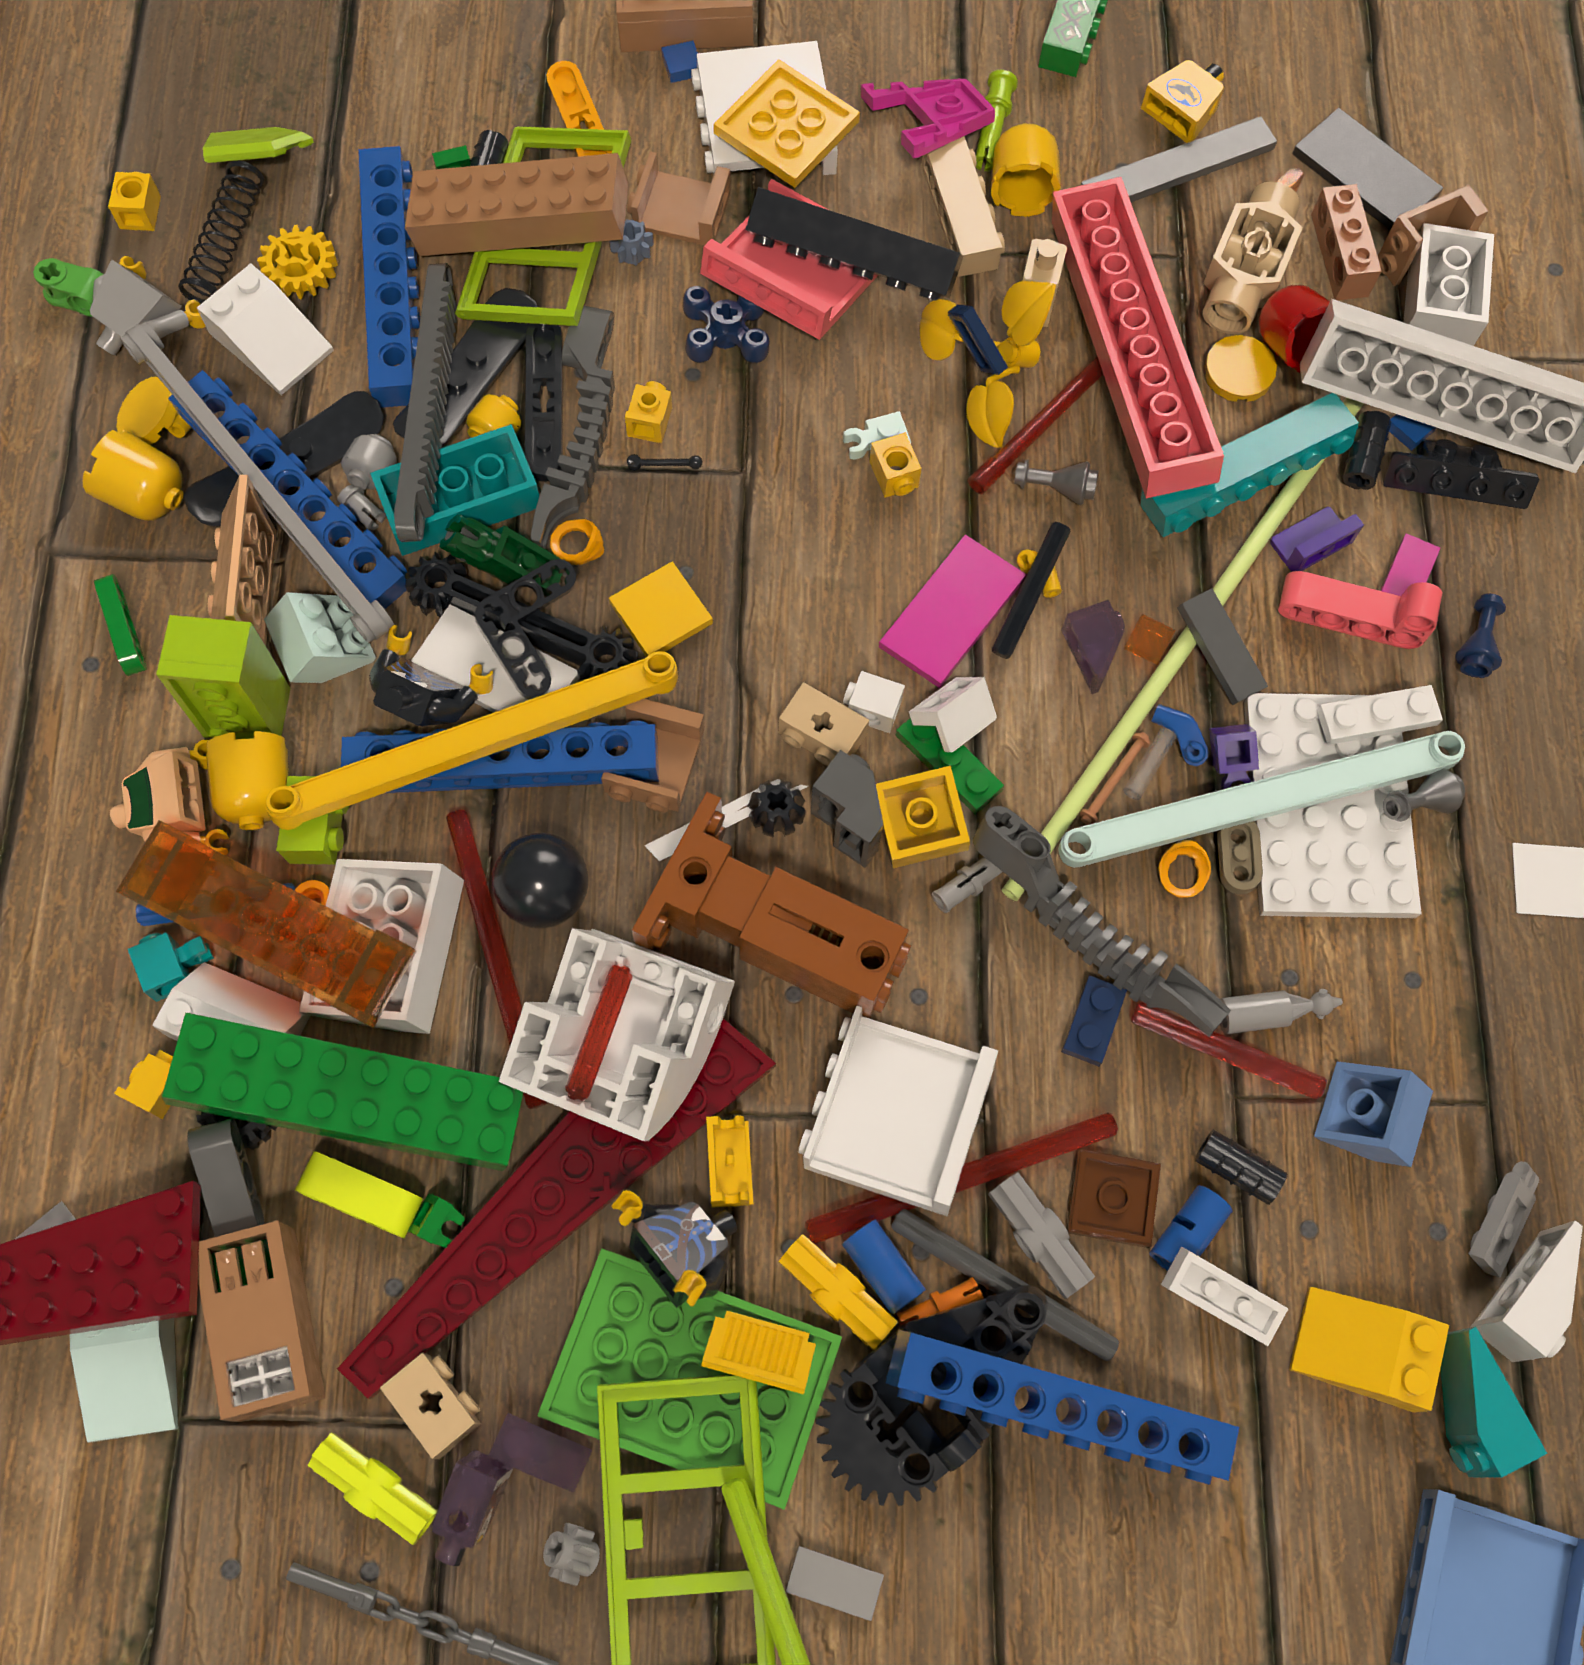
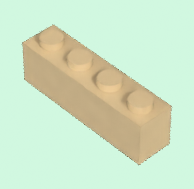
M963 136L923 155L921 164L948 249L960 252L963 256L958 277L998 269L1000 255L1005 252L1003 235L1001 232H997L995 228L994 208L992 204H987L985 198L986 187L982 176H978L976 172L975 152L972 148H968Z

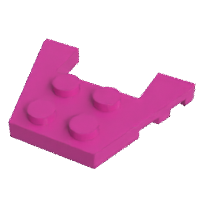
M967 79L923 81V87L908 88L904 82H890V89H874V83L861 84V98L872 111L906 104L925 125L901 131V144L913 158L923 156L993 123L995 119V108Z

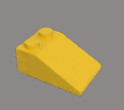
M1310 1286L1307 1290L1289 1370L1413 1413L1432 1411L1449 1325L1407 1310Z

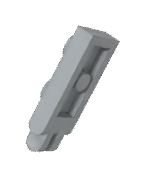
M1518 1162L1513 1167L1512 1172L1504 1176L1497 1193L1491 1197L1488 1203V1213L1480 1230L1473 1235L1469 1252L1471 1258L1485 1273L1499 1278L1505 1269L1536 1200L1534 1192L1539 1183V1177L1526 1162Z

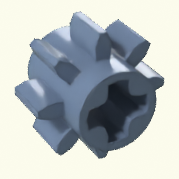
M629 219L625 221L623 240L610 241L611 252H618L619 263L626 262L637 265L644 258H650V247L654 245L652 232H645V223Z

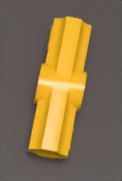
M803 1234L778 1261L782 1267L810 1292V1297L834 1320H841L854 1335L872 1350H875L898 1323L896 1319L865 1292L866 1287L858 1278L840 1263L835 1264Z

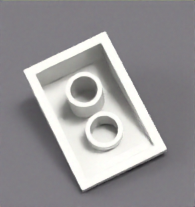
M251 263L197 307L209 334L280 395H283L334 351L331 344L278 286Z
M1577 1221L1540 1231L1470 1327H1477L1482 1338L1511 1362L1545 1357L1551 1358L1565 1344L1566 1338L1563 1336V1333L1571 1324L1583 1227Z

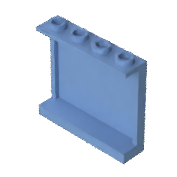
M1423 1489L1390 1665H1582L1583 1648L1580 1642L1584 1626V1539L1455 1498L1456 1495L1438 1489Z

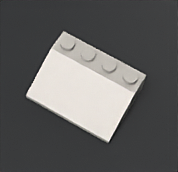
M337 859L299 1012L305 1015L392 1031L430 1034L464 880L443 864Z

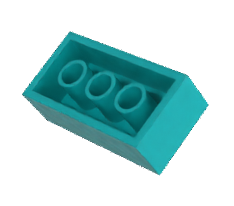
M512 424L439 449L441 457L437 460L439 470L436 471L438 481L434 482L437 490L433 493L435 504H432L434 515L425 519L424 535L421 541L401 542L396 533L394 513L401 462L370 473L402 556L439 544L445 538L447 533L445 528L448 522L457 514L465 518L475 519L485 526H490L535 510L539 499L536 481Z

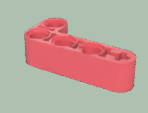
M1293 571L1285 576L1278 611L1285 618L1399 648L1415 649L1422 646L1436 629L1443 592L1441 588L1434 584L1420 582L1411 584L1402 596L1308 572Z

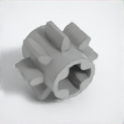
M565 1523L563 1533L559 1531L552 1533L545 1544L543 1552L545 1564L551 1567L548 1574L549 1577L577 1586L580 1575L584 1577L590 1576L596 1569L600 1557L599 1546L596 1542L592 1541L595 1533L570 1523Z

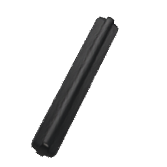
M1053 522L992 647V652L997 656L1009 659L1012 656L1071 532L1068 526L1060 522Z

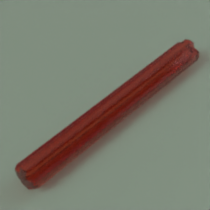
M1139 1002L1132 1013L1131 1021L1133 1024L1308 1097L1318 1099L1325 1091L1327 1084L1325 1077L1217 1032H1213L1208 1037L1190 1021L1156 1007L1149 1008L1146 1006V1003Z

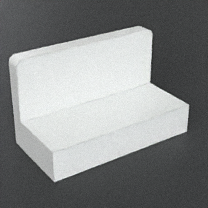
M956 677L909 711L913 725L936 726L945 752H954L997 718L984 677Z

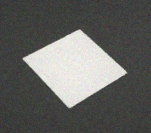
M1512 843L1516 912L1521 914L1584 918V848Z

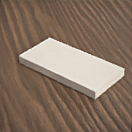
M450 604L411 662L462 686L470 685V669L472 666L481 664L482 676L488 675L493 670L492 691L488 694H477L478 699L475 701L476 704L493 713L528 701L515 688L477 627L475 617ZM498 629V634L491 636L494 640H497L504 632ZM509 639L503 643L502 652L509 659H517L523 655L524 646L517 639ZM535 649L551 676V686L548 693L577 683L579 677L576 669ZM531 657L523 665L512 668L515 673H518L521 668L527 676V681L523 684L526 689L533 687L536 691L541 690L540 682L543 680V677L541 675L534 677L528 669V664L534 663Z

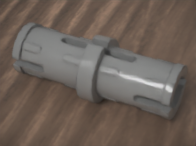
M983 857L972 866H964L958 870L957 876L932 892V899L942 912L948 913L970 895L977 896L981 893L983 886L1003 871Z

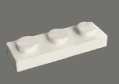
M1432 685L1321 704L1317 709L1327 745L1438 726L1443 720Z
M1182 1246L1161 1283L1162 1286L1267 1346H1269L1288 1311L1287 1307Z

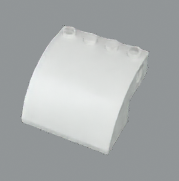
M572 928L548 1002L524 1003L499 1082L639 1140L648 1141L671 1119L695 1083L717 1036L735 981L596 929H591L590 931Z

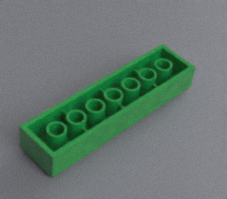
M185 1012L162 1098L165 1104L504 1171L509 1163L523 1092L500 1083V1077Z

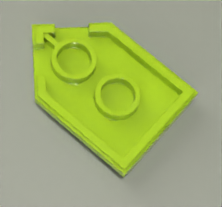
M280 127L210 133L203 146V157L207 163L276 157L285 154L286 150L295 146H299V148L310 146L314 141L313 137L302 131Z

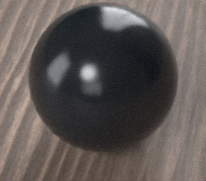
M531 833L509 843L498 856L492 872V889L501 910L513 921L530 928H550L567 921L579 910L588 890V871L580 852L564 838L549 833Z

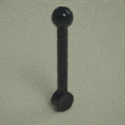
M632 454L627 458L628 468L633 471L640 469L641 466H690L696 470L702 467L703 464L702 458L698 455H693L690 459H641L638 455Z

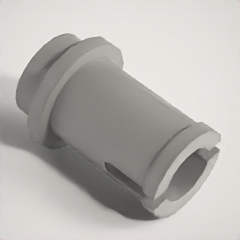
M348 485L338 495L337 501L340 505L344 504L369 531L379 527L369 517L370 514L381 524L383 523L386 516L385 512L364 496V490L361 487Z

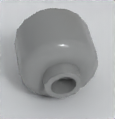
M377 434L356 437L341 461L342 469L347 476L348 482L354 487H361L363 490H376L370 475L371 472L397 464L393 446L387 439Z

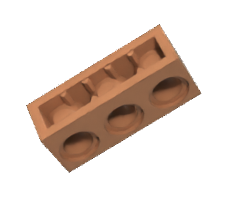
M1357 184L1324 187L1311 216L1334 300L1369 297L1382 270Z

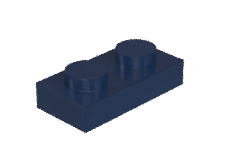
M1089 975L1061 1052L1100 1067L1103 1063L1127 989L1123 988L1120 990L1111 983Z

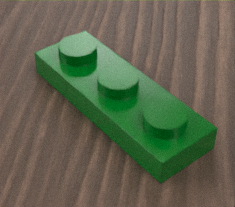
M909 718L896 730L895 736L929 770L951 766L959 799L975 815L1003 791L1004 784L964 745L954 752H945L936 726L913 725L911 718Z

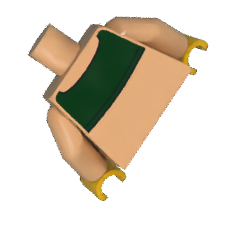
M209 740L199 741L195 744L194 750L181 747L150 753L134 773L123 779L121 783L123 803L112 807L110 810L113 824L121 829L126 827L129 832L142 836L146 843L166 850L198 852L199 848H207L214 857L226 856L229 853L227 848L212 847V843L216 839H229L223 830H211L206 836H200L199 832L206 830L198 765L208 770L207 759L203 755L207 752V741Z

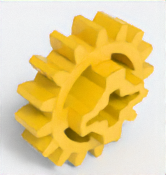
M294 225L290 233H287L284 228H280V237L268 236L270 246L261 245L260 250L263 256L257 258L261 268L260 271L274 282L287 297L292 292H296L298 299H302L305 291H309L310 294L315 296L317 295L315 289L317 286L325 289L329 287L326 277H336L333 267L338 266V261L331 241L326 240L325 234L322 231L315 235L312 226H308L304 232H301L298 225Z

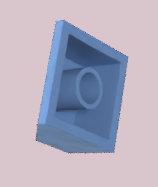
M1337 1061L1314 1137L1372 1161L1411 1167L1433 1090L1410 1070Z

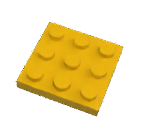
M778 59L713 124L715 135L795 188L859 123L860 112Z

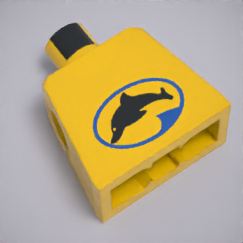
M1186 60L1147 85L1141 109L1184 142L1194 141L1218 108L1224 86L1221 83L1224 79L1223 70L1214 63L1203 70L1193 61Z

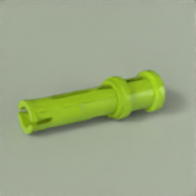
M995 70L988 77L989 92L984 98L995 108V119L993 123L982 127L975 155L976 168L978 170H981L984 158L987 160L984 171L992 170L996 142L1001 136L1004 119L1012 111L1013 106L1010 99L1012 93L1017 88L1018 79L1007 70Z

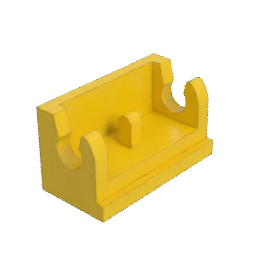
M718 1116L706 1117L712 1208L754 1205L748 1121H744L743 1116H735L732 1120H721Z

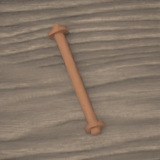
M1134 733L1132 736L1134 743L1088 810L1082 809L1079 814L1082 817L1081 821L1087 825L1097 823V812L1142 747L1148 748L1151 742L1146 733Z

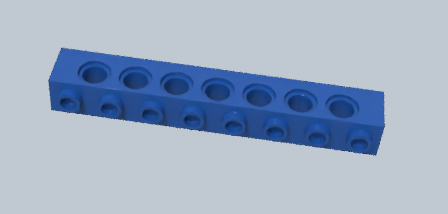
M400 146L358 149L369 390L372 397L378 401L380 408L407 406L410 400L418 341L415 329H419L421 319L418 306L414 307V299L419 298L418 280L416 276L412 277V269H418L415 247H411V239L405 229L411 190L408 189L407 183L412 182V167L410 160L404 161Z
M202 370L188 381V384L213 414L225 411L217 419L235 441L243 436H250L245 443L239 444L240 447L369 603L376 600L386 609L407 591L404 575L408 571L394 555L387 558L379 550L382 544L368 529L363 533L354 524L357 522V519L344 504L337 507L329 499L332 496L331 492L318 478L312 482L305 474L307 468L294 453L287 456L279 448L283 444L268 427L262 431L255 424L258 420L255 414L245 403L242 402L237 405L230 398L233 396L232 391L219 377L213 381ZM171 395L168 399L181 418L236 473L181 404ZM265 462H275L274 465L269 469H260V467ZM290 487H300L297 493L284 495ZM325 512L322 519L309 521L314 513ZM339 538H351L349 543L343 547L334 546ZM366 563L376 564L375 568L369 573L359 572L361 566Z
M631 721L621 726H610L602 722L590 723L587 727L571 728L567 726L501 750L510 752L505 760H493V757L498 753L496 752L386 793L603 784L601 778L605 772L642 782H659L656 726L644 721ZM436 729L432 733L416 734L408 730L396 731L393 735L359 732L353 737H342L341 767L447 729ZM623 746L627 748L623 755L612 756L609 754L610 750L614 747ZM577 748L588 749V752L583 757L574 758L570 756L572 751ZM545 749L549 751L548 755L543 759L531 758L538 750Z
M898 1331L886 1379L887 1384L899 1388L897 1397L923 1404L925 1395L941 1399L940 1409L965 1416L966 1409L969 1407L982 1411L980 1420L995 1425L1007 1427L1008 1419L1024 1423L1022 1432L1048 1439L1049 1432L1054 1431L1065 1434L1064 1444L1089 1451L1090 1444L1093 1442L1105 1446L1103 1455L1130 1462L1131 1454L1146 1457L1144 1466L1170 1474L1172 1465L1186 1469L1184 1478L1211 1485L1212 1476L1229 1481L1239 1432L1238 1426L915 1333ZM942 1362L946 1368V1378L941 1385L935 1387L931 1380V1371L936 1364ZM983 1374L987 1379V1390L983 1396L976 1398L973 1392V1383L978 1376ZM1024 1386L1028 1392V1401L1022 1409L1018 1410L1015 1405V1394ZM1065 1398L1069 1405V1411L1067 1416L1059 1421L1056 1415V1407ZM1106 1410L1109 1415V1424L1103 1432H1100L1097 1420L1101 1412ZM1146 1422L1149 1427V1435L1146 1441L1141 1444L1138 1439V1431L1140 1426ZM1184 1434H1187L1189 1445L1186 1452L1181 1455L1179 1441Z

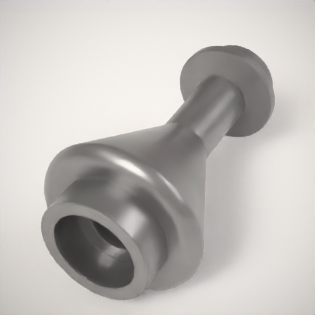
M1025 460V463L1018 462L1014 484L1021 485V489L1025 488L1027 482L1052 486L1076 504L1082 505L1084 499L1094 500L1099 471L1091 470L1088 461L1057 471L1029 468V460Z
M1441 769L1429 774L1415 793L1406 795L1398 790L1390 792L1383 802V810L1388 818L1399 822L1407 820L1411 815V811L1419 807L1445 814L1453 813L1462 803L1465 796V786L1458 775L1449 770Z

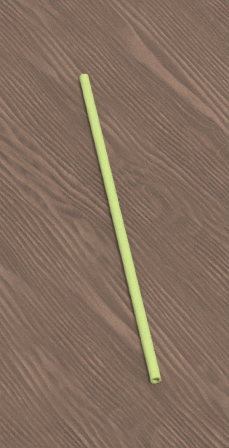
M1347 397L1343 402L1354 417L1364 404ZM1325 459L1309 470L1302 469L1292 474L1213 587L1222 606ZM1188 626L1184 628L1041 832L1049 841L1051 852L1196 646L1197 642ZM1011 878L1002 888V892L1014 901H1018L1025 891L1023 887Z

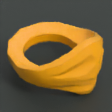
M586 519L565 521L557 526L550 538V548L554 555L569 562L571 565H581L595 560L604 554L600 530L592 521ZM571 531L583 532L590 538L584 551L576 555L564 553L560 549L561 539Z
M1182 840L1173 844L1164 852L1159 862L1160 883L1168 893L1178 898L1194 897L1204 889L1211 874V863L1207 852L1199 843L1193 840ZM1178 855H1186L1194 859V866L1197 869V880L1189 889L1175 887L1168 877L1170 863L1176 860Z

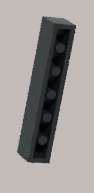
M760 187L757 189L745 229L755 235L753 241L773 248L774 243L778 242L787 245V253L805 259L807 253L820 256L819 263L835 269H839L842 263L854 267L852 274L872 280L875 274L887 278L885 285L902 291H906L907 285L921 289L919 296L932 301L940 299L941 296L950 299L963 260L960 252Z

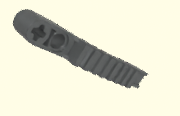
M584 305L578 326H569L564 341L562 364L563 366L574 368L583 380H578L576 386L580 393L578 405L582 412H579L577 420L581 428L575 427L573 432L578 443L569 441L566 449L571 457L560 454L557 462L562 471L548 467L545 473L550 485L545 483L543 485L531 531V541L545 550L553 528L563 518L578 513L581 503L587 502L589 497L588 487L591 488L594 482L593 472L596 473L599 467L598 457L601 458L603 452L602 442H605L607 436L606 427L608 428L610 422L609 412L613 408L612 397L615 391L613 371L601 369L613 332V311Z
M994 806L988 809L973 837V844L981 855L1026 890L1029 898L1023 907L1030 912L1037 907L1040 914L1038 921L1046 927L1049 924L1055 930L1053 935L1060 940L1064 937L1069 942L1067 946L1074 953L1079 950L1084 955L1082 959L1088 965L1094 963L1098 966V973L1104 978L1108 975L1115 980L1113 985L1120 990L1125 988L1131 992L1129 997L1135 1002L1141 1000L1149 1008H1165L1174 1011L1210 1037L1222 1021L1226 1019L1231 1010L1205 985L1178 964L1173 967L1167 980L1159 976L1169 956L1162 950L1146 966L1143 963L1151 950L1148 946L1142 943L1132 955L1128 952L1134 941L1132 938L1125 935L1119 943L1115 942L1113 938L1118 931L1116 927L1109 924L1102 931L1098 927L1103 919L1102 915L1096 911L1089 919L1084 915L1090 904L1089 901L1082 897L1074 906L1069 902L1077 886L1071 881L1066 885L1059 881L1050 855L1051 846L1049 841L1010 809L1002 806Z

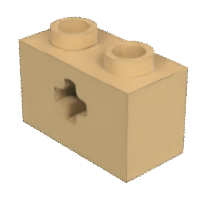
M804 682L779 717V734H781L782 739L795 748H801L802 746L814 753L815 758L825 766L831 763L840 750L849 756L855 754L867 736L869 719Z
M421 1353L382 1385L380 1389L432 1459H441L481 1425L475 1416L480 1411V1408L466 1390H463L460 1394L456 1391L449 1381L454 1374L439 1355L432 1359L430 1355ZM430 1393L437 1396L443 1395L439 1402V1406L442 1409L439 1413L426 1410L430 1405V1400L428 1399Z

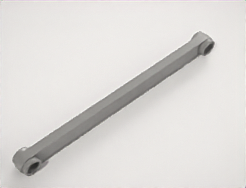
M144 322L126 331L120 340L129 354L138 364L143 361L148 364L238 475H248L264 507L353 613L350 620L364 640L370 643L389 632V628L394 626V623L385 609L376 600L369 603L164 355L161 351L164 345L147 322Z

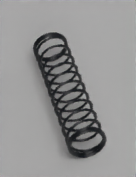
M235 160L228 163L225 170L226 176L221 179V187L216 192L217 198L212 201V210L207 214L208 221L203 224V232L198 235L199 244L194 246V255L189 258V267L184 270V278L180 280L178 285L180 292L187 299L196 300L200 305L205 299L198 298L189 293L183 284L188 283L196 292L207 297L212 296L218 291L215 286L224 284V280L219 274L228 273L229 269L225 263L233 261L230 252L238 249L234 240L242 239V233L239 229L247 227L244 218L251 216L249 207L256 204L253 195L260 194V188L264 184L265 179L262 173L255 166L245 161ZM240 166L252 171L257 175L260 183L256 184L245 176L233 174L231 168ZM239 178L244 179V180H247V181L250 182V183H247V182H245V181H242V180H240ZM228 179L232 186H224L225 180ZM236 184H238L239 186H241V187H243V188H246V189H251V190L257 189V192H255V193L248 192V191H246V190H244V189L238 187ZM226 188L236 189L252 198V203L246 204L233 198L226 191ZM223 190L228 197H220V192ZM221 200H230L242 205L247 209L248 214L241 215L230 210ZM216 202H219L223 208L215 209ZM216 211H224L237 216L243 221V226H236L225 221ZM214 212L219 220H211V214ZM212 223H222L230 226L239 233V237H231L220 232ZM210 224L215 231L206 232V226ZM207 234H215L228 239L234 244V248L222 247L215 243ZM205 235L211 243H201L202 237ZM203 246L218 248L227 253L230 259L223 260L217 258L205 250ZM201 247V249H202L207 255H205V254H198V255H197V254H196L197 248ZM198 257L215 260L225 267V271H217L206 266ZM196 258L202 266H192V260ZM194 269L208 271L220 278L221 281L220 283L208 281L196 273ZM191 270L198 278H187L188 271ZM192 284L197 285V286H199V287H202L203 289H205L206 291H208L210 294L205 293V292H203V291L197 289V288H196L195 286H193Z

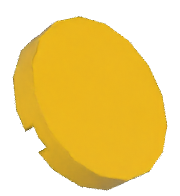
M1243 335L1225 337L1216 342L1209 351L1204 365L1206 371L1205 378L1211 389L1217 395L1237 402L1238 399H1247L1246 402L1255 401L1265 395L1275 380L1277 364L1270 349L1259 340Z
M149 377L141 381L129 392L117 416L116 427L118 433H122L124 429L151 445L160 439L161 436L158 433L163 427L166 429L171 427L177 411L168 399L172 395L158 377Z

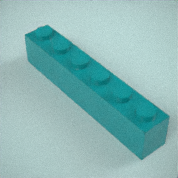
M1330 393L1221 446L1224 459L1219 483L1147 499L1142 488L1140 506L1163 538L1174 532H1183L1194 522L1206 516L1213 517L1219 514L1225 507L1237 501H1246L1254 496L1257 491L1267 486L1279 485L1288 476L1302 469L1309 470L1321 460L1333 454L1339 455L1344 453L1353 445L1359 422L1335 393Z

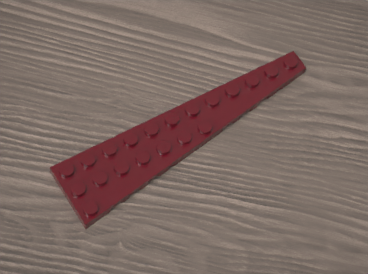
M723 1018L709 1055L695 1083L671 1119L650 1140H639L570 1111L340 1364L337 1370L367 1399H372L382 1391L380 1389L382 1385L421 1353L427 1354L605 1208L623 1191L628 1189L706 1125V1117L717 1116L776 1067V1063Z
M195 1181L187 1182L0 1244V1345L197 1315L201 1185Z

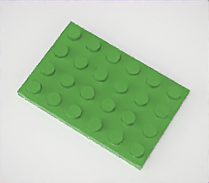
M601 1248L537 1416L600 1440L598 1385L728 1375V1373L701 1366L715 1317L724 1318L726 1310L810 1333L808 1342L815 1343L816 1347L804 1395L757 1382L765 1503L785 1510L842 1336L720 1291L715 1296L698 1299L694 1306H690L686 1303V1300L676 1308L641 1262ZM740 1393L617 1402L620 1448L678 1470L745 1465Z

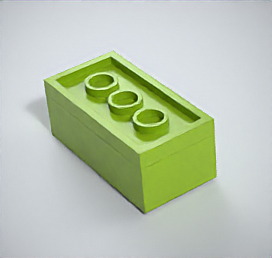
M170 615L156 675L204 738H214L234 732L236 740L254 739V731L274 733L282 736L291 688L253 624L243 621Z

